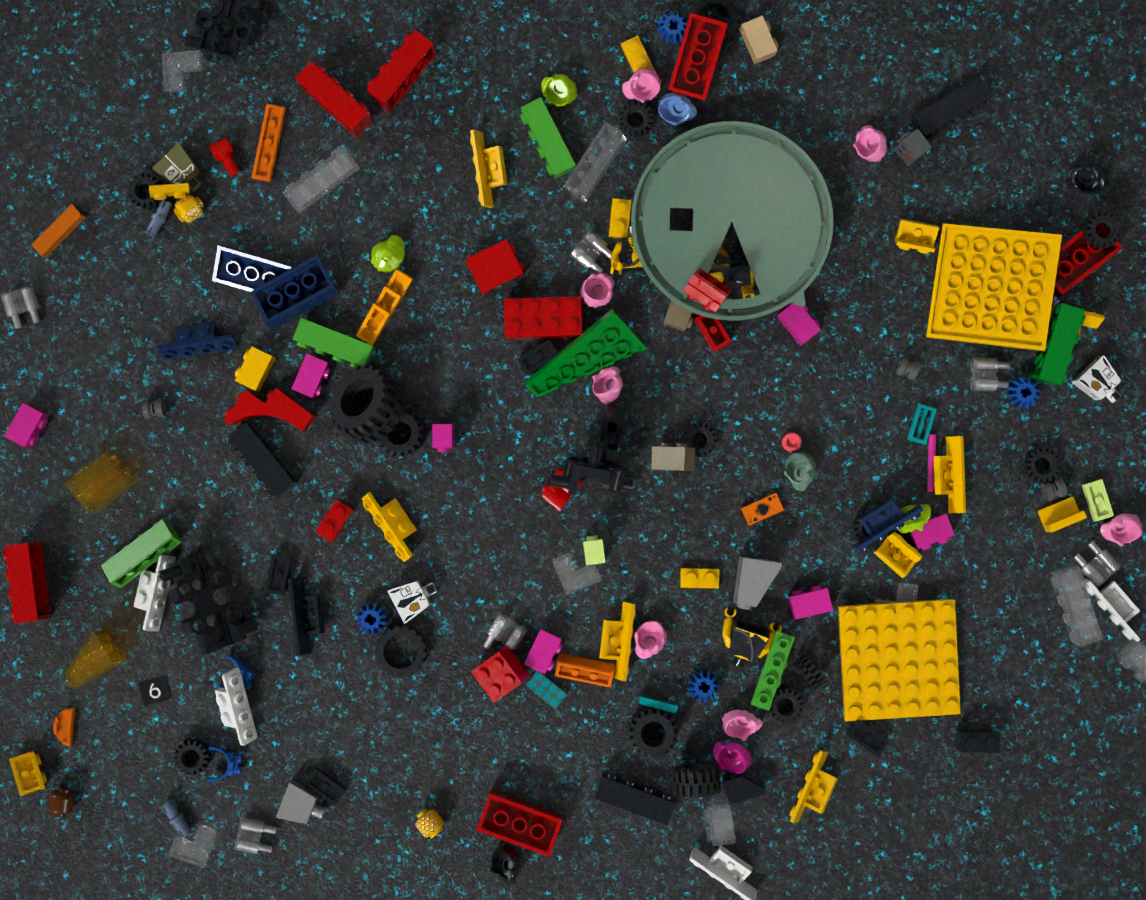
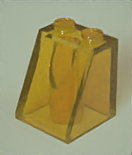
M105 453L64 482V484L88 513L102 512L133 486L135 481L132 479L134 477L133 474L120 465L122 462L115 454Z
M107 629L92 633L65 671L66 682L74 690L88 685L126 662Z

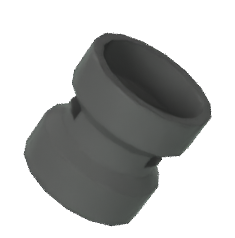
M902 356L897 364L895 374L899 376L906 375L908 379L914 381L921 363L917 361L911 362L908 358Z
M158 398L155 401L143 400L142 412L144 418L152 419L153 416L165 417L166 404L164 399Z
M1062 478L1054 479L1053 482L1041 483V491L1046 501L1054 500L1057 496H1067V488Z

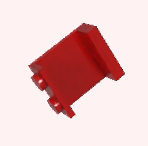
M507 239L465 259L483 296L489 294L490 290L518 276H524L523 271L525 267L521 259L517 261L514 255L517 251L513 243H508Z

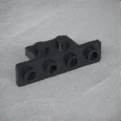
M298 577L288 580V589L290 592L297 656L311 653L310 635L325 633L321 595L305 596L303 578Z

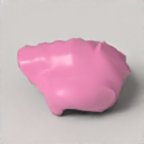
M639 69L632 75L629 81L623 83V93L630 100L634 99L644 103L656 97L660 91L662 80L655 70Z
M867 125L859 130L853 146L859 156L869 162L881 161L887 152V138L882 131L873 128L872 125Z
M606 273L591 274L584 281L580 295L583 304L596 308L609 303L613 296L612 291L615 285L613 278Z
M607 367L602 369L599 374L593 375V393L604 404L616 400L623 387L618 367Z
M1124 513L1115 516L1110 522L1102 524L1100 532L1106 540L1123 546L1125 543H1131L1142 536L1143 523L1136 514Z
M651 620L637 628L634 638L638 657L646 659L658 654L667 642V632L662 623Z
M732 710L725 713L722 718L725 733L730 737L740 738L742 741H746L749 735L759 730L763 723L760 718L755 717L753 713H749L746 710Z

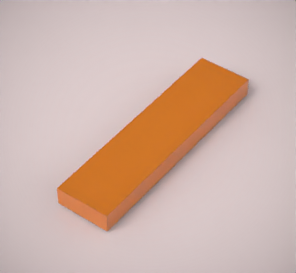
M266 104L251 176L252 179L266 182L272 181L286 107Z

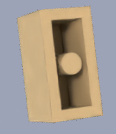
M763 15L741 24L740 33L754 64L774 57L778 51V43L775 38H772L770 24L767 20H764Z

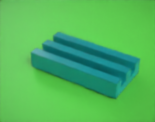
M917 403L907 440L922 445L927 444L937 408ZM921 408H923L924 410L921 416L916 436L913 437L918 422V418L921 412ZM929 410L931 411L928 419L923 439L921 440L920 435L924 426L927 412Z

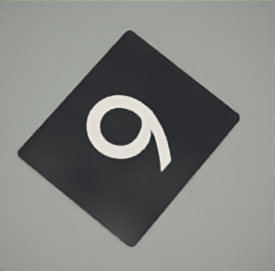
M166 676L138 683L144 706L171 699Z

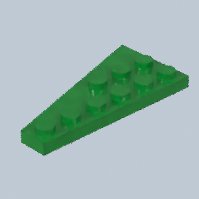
M611 309L528 378L524 384L538 398L558 389L560 385L567 382L572 383L577 381L576 378L600 371L622 358L627 359L633 353L640 350L643 352L647 350V347Z

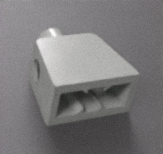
M292 779L288 784L276 818L307 824L311 815L322 819L326 808L316 804L319 797L317 793Z

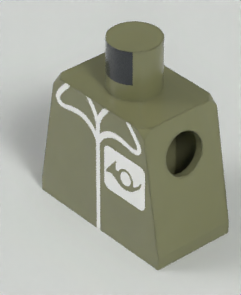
M179 143L152 167L154 171L172 184L188 183L192 191L197 190L201 185L195 178L200 173L199 168L185 148Z

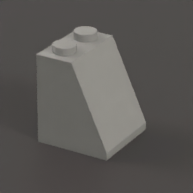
M739 556L733 602L737 604V607L751 610V606L757 607L781 569L782 563Z

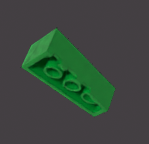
M1064 303L1056 304L1049 322L1048 330H1050V333L1047 335L1045 351L1036 356L1034 364H1036L1035 372H1030L1029 374L1032 380L1049 385H1062L1066 381L1068 376L1067 366L1068 363H1071L1074 356L1072 350L1079 340V327L1083 325L1085 315H1083L1084 309Z

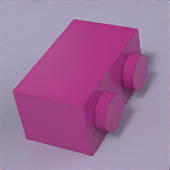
M791 304L778 314L777 317L801 346L821 330L819 328L820 323L815 317H810L807 313L808 308L806 305L800 307Z
M306 354L291 389L316 399L323 391L324 386H322L324 379H328L331 373V368H329L331 364Z
M22 403L4 437L24 448L35 446L39 440L38 435L41 429H44L48 423L47 418L49 414L31 404Z
M432 424L433 448L437 449V452H451V449H455V426L453 424Z
M944 513L931 517L928 523L924 524L923 531L914 530L909 532L914 548H920L921 551L931 548V544L939 542V544L950 541L949 537L955 536L948 516Z
M815 585L810 587L811 590L803 592V589L792 591V595H788L792 617L796 620L833 611L828 588L822 587V585Z
M541 628L524 665L543 674L547 670L551 671L555 662L552 658L555 653L559 654L563 643H561L562 637Z

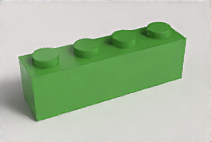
M540 97L520 107L521 114L519 116L523 124L529 126L530 131H528L532 142H537L539 146L536 148L541 159L545 158L547 162L545 167L549 175H553L557 179L575 170L576 165L542 98Z
M303 318L300 319L293 336V340L297 341V346L305 349L310 346L315 348V353L323 356L328 353L333 355V360L341 363L346 360L351 362L350 366L353 368H361V366L368 365L375 349L372 345Z
M162 519L145 533L140 534L132 543L124 546L116 555L110 557L101 567L109 582L118 588H122L158 561L159 555H166L179 545L181 540L173 526Z

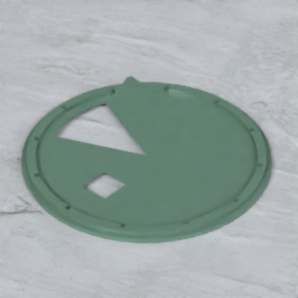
M723 121L702 125L681 134L664 146L648 164L639 180L631 213V231L635 250L643 269L655 286L674 303L692 313L727 321L748 320L765 316L783 308L789 303L800 307L805 306L804 291L816 278L826 260L831 245L834 224L832 202L827 185L821 172L806 152L789 138L770 128L739 121ZM670 208H693V231H669ZM732 222L749 266L754 273V279L761 295L745 299H726L716 313L710 312L699 301L691 300L683 290L698 268L709 273Z

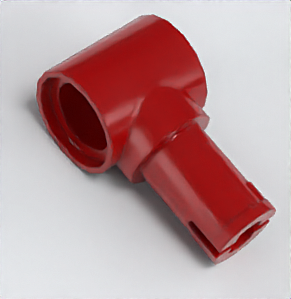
M227 137L209 145L212 154L217 161L219 160L223 163L230 177L240 173L233 159L234 149Z

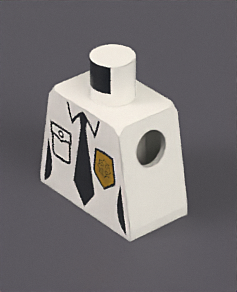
M1104 355L1096 357L1071 381L1094 400H1101L1106 396L1111 403H1114L1121 397L1115 390V387L1121 380Z
M418 580L393 588L388 593L405 624L431 605L428 597L437 593V590L432 582L422 587Z

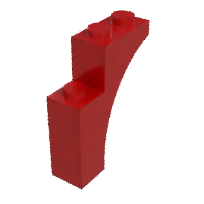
M276 388L275 391L271 390L268 393L266 402L249 390L242 391L237 396V403L234 407L231 406L225 412L224 416L226 417L223 421L228 425L234 426L251 417L273 416L283 419L305 432L316 416L282 390Z

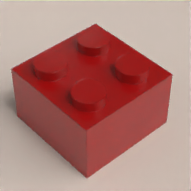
M508 645L502 647L471 671L493 703L518 687L530 676Z

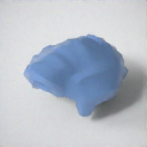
M671 92L662 96L661 100H658V113L662 119L672 125H679L684 121H690L697 114L696 107L691 104L690 99L684 94Z

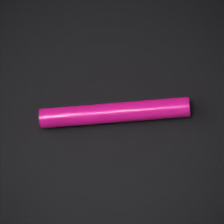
M929 435L927 492H935L934 456H936V435Z

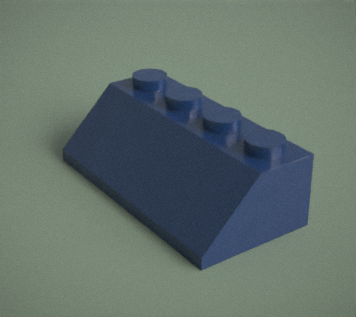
M318 255L250 291L263 319L272 330L340 294Z

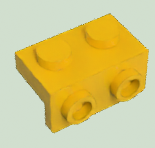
M901 218L895 237L896 245L903 250H910L912 248L917 249L918 252L923 254L934 253V244L939 226Z
M896 532L890 533L886 540H883V543L874 551V554L902 578L907 576L914 564L923 557L916 548L909 545Z
M30 751L9 759L20 796L45 788L44 784L47 783L45 773H41L38 766L41 765L39 754Z

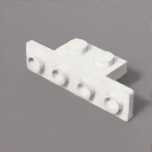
M159 555L156 572L144 570L141 573L133 607L147 611L143 630L145 631L160 630L171 580L163 582L159 578V571L169 568L168 565L175 562V556Z
M1084 579L1083 582L1086 585L1084 589L1091 596L1095 595L1097 597V604L1104 611L1106 609L1111 614L1109 618L1117 626L1119 624L1124 629L1122 633L1129 640L1140 641V638L1126 623L1140 610L1116 582L1112 581L1099 592L1091 581Z
M234 668L222 674L225 688L215 690L216 702L219 706L221 721L224 726L236 728L239 743L244 746L257 739V733L240 669Z
M720 846L711 857L696 847L692 849L689 860L695 866L707 872L712 878L720 881L728 889L733 890L744 900H756L757 889L744 881L752 872V866L723 846Z

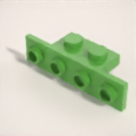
M779 631L775 632L750 703L751 705L770 710L776 690L782 681L783 670L788 665V656L795 637Z

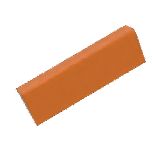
M71 204L32 243V246L42 257L47 258L86 217Z
M559 653L555 676L611 688L615 664Z

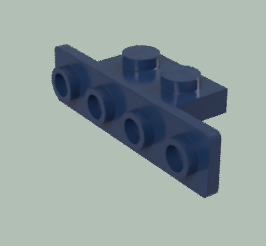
M214 322L176 327V343L157 346V350L163 360L237 349V343L233 335L216 337Z
M890 499L861 517L859 520L869 536L853 545L855 551L861 550L863 552L871 547L872 542L883 540L891 530L897 531L905 525L904 522L909 519L911 521L921 516L920 512L923 511V508L919 504L902 514L894 500Z

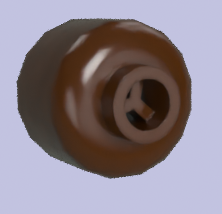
M59 787L58 790L50 793L47 809L51 812V815L66 817L67 814L72 812L76 796L70 792V788Z

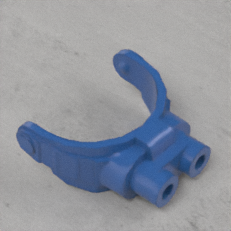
M227 654L226 658L233 660L237 668L240 669L244 687L249 690L252 686L250 681L254 678L255 672L251 671L239 658ZM217 685V688H225V686Z
M209 746V750H217L225 755L228 767L223 776L207 778V782L219 781L227 776L241 774L242 766H239V763H242V755H236V753L229 752L222 747Z

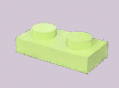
M1099 479L1083 484L1082 488L1093 522L1114 516L1103 480Z

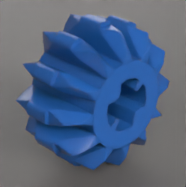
M671 10L669 16L664 13L662 16L663 20H658L660 26L657 28V32L661 33L660 39L667 38V44L670 40H673V44H677V39L681 42L683 40L687 26L685 22L687 17L683 16L680 18V11L677 12V15H674V12ZM670 25H673V27L674 25L677 26L676 30L674 28L671 30Z
M1019 377L1018 381L1012 380V386L1007 387L1011 394L1006 396L1007 398H1013L1010 404L1016 403L1017 409H1020L1022 406L1024 409H1029L1030 405L1035 406V400L1040 399L1036 392L1041 391L1040 388L1035 389L1037 382L1031 383L1030 377H1027L1025 380L1023 377ZM1025 389L1026 396L1022 397L1021 390Z
M370 602L366 604V608L361 606L359 609L362 613L357 612L355 615L361 618L355 621V624H362L359 627V631L366 628V635L370 633V630L373 635L377 634V629L382 632L384 629L381 624H388L387 621L382 620V618L388 617V614H381L385 608L381 607L377 610L378 603H374L372 608ZM369 614H371L372 617H376V620L373 621L374 624H372L371 621L367 620V618L370 617Z
M699 670L700 676H697L694 672L692 675L695 680L688 679V682L693 685L688 686L687 690L693 691L690 694L691 698L697 695V702H700L703 697L704 702L707 703L708 696L714 700L715 697L712 693L719 694V690L714 687L720 686V683L714 682L717 676L713 675L710 677L711 672L709 670L705 676L703 670ZM701 682H705L708 685V688L705 687L706 690L704 691L699 688Z

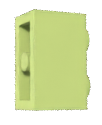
M598 535L587 536V540L583 541L586 565L605 563L602 538L598 539Z

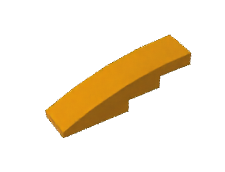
M398 268L395 270L387 286L383 288L376 303L372 305L356 336L370 345L375 343L414 279L413 277Z

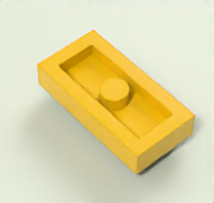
M639 36L621 43V48L633 73L643 68L654 70Z
M189 184L149 186L150 198L154 197L155 200L166 199V196H174L177 199L185 198L186 195H190Z
M612 198L609 237L628 238L631 200Z
M680 568V588H719V569Z

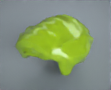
M555 74L551 77L546 76L541 83V92L548 104H553L557 107L572 103L578 97L576 84L565 74Z
M392 235L387 241L379 242L373 247L371 264L378 269V272L388 273L400 267L405 256V244L402 238Z
M908 505L901 508L900 511L904 514L917 505ZM921 505L923 511L920 512L921 516L911 521L909 519L904 522L905 525L898 531L900 533L913 532L914 530L923 531L924 524L928 523L931 516L930 505Z

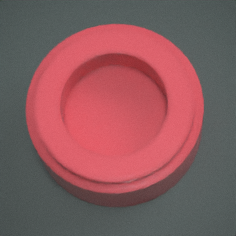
M788 433L782 438V446L786 451L794 452L801 447V438L796 433Z

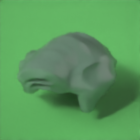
M805 451L793 453L787 459L784 475L791 481L792 486L796 490L804 491L809 483L813 481L816 474V463L813 457Z

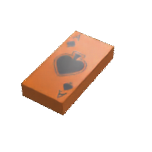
M777 493L741 508L748 526L784 511Z

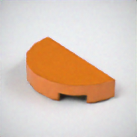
M76 707L65 709L54 720V735L57 736L63 745H73Z

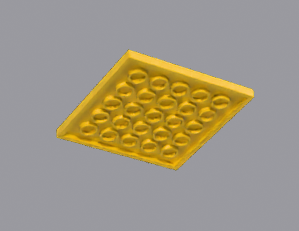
M943 224L926 337L1045 351L1062 235Z
M955 599L838 606L845 721L960 714Z

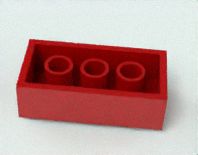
M690 13L668 90L706 100L728 23Z
M416 29L413 33H408L404 38V44L400 48H396L392 53V59L381 66L380 73L376 78L373 77L369 81L367 91L371 99L390 113L437 55L434 44Z
M310 61L295 79L304 91L358 139L373 123L370 117L372 114L369 112V109L362 102L358 104L355 96L347 89L343 91L344 89L340 86L341 84L333 76L329 78L330 76L326 73L327 71L319 63L315 65Z
M1099 223L1096 226V233L1098 236L1105 238L1109 234V229L1104 223ZM1081 229L1060 247L1054 295L1059 297L1065 294L1123 249L1121 244L1117 241L1107 248L1091 247L1092 244L1088 245L1086 243L1088 239H1084L1083 236L1086 234L1082 233L1083 229Z
M581 296L504 299L505 339L579 337L582 334Z
M32 542L5 546L3 557L7 562L6 579L9 581L10 586L8 596L12 601L11 618L14 620V624L50 618L42 543Z
M490 789L476 831L550 857L563 821V815Z

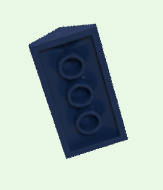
M219 244L212 281L250 292L289 271L293 266Z

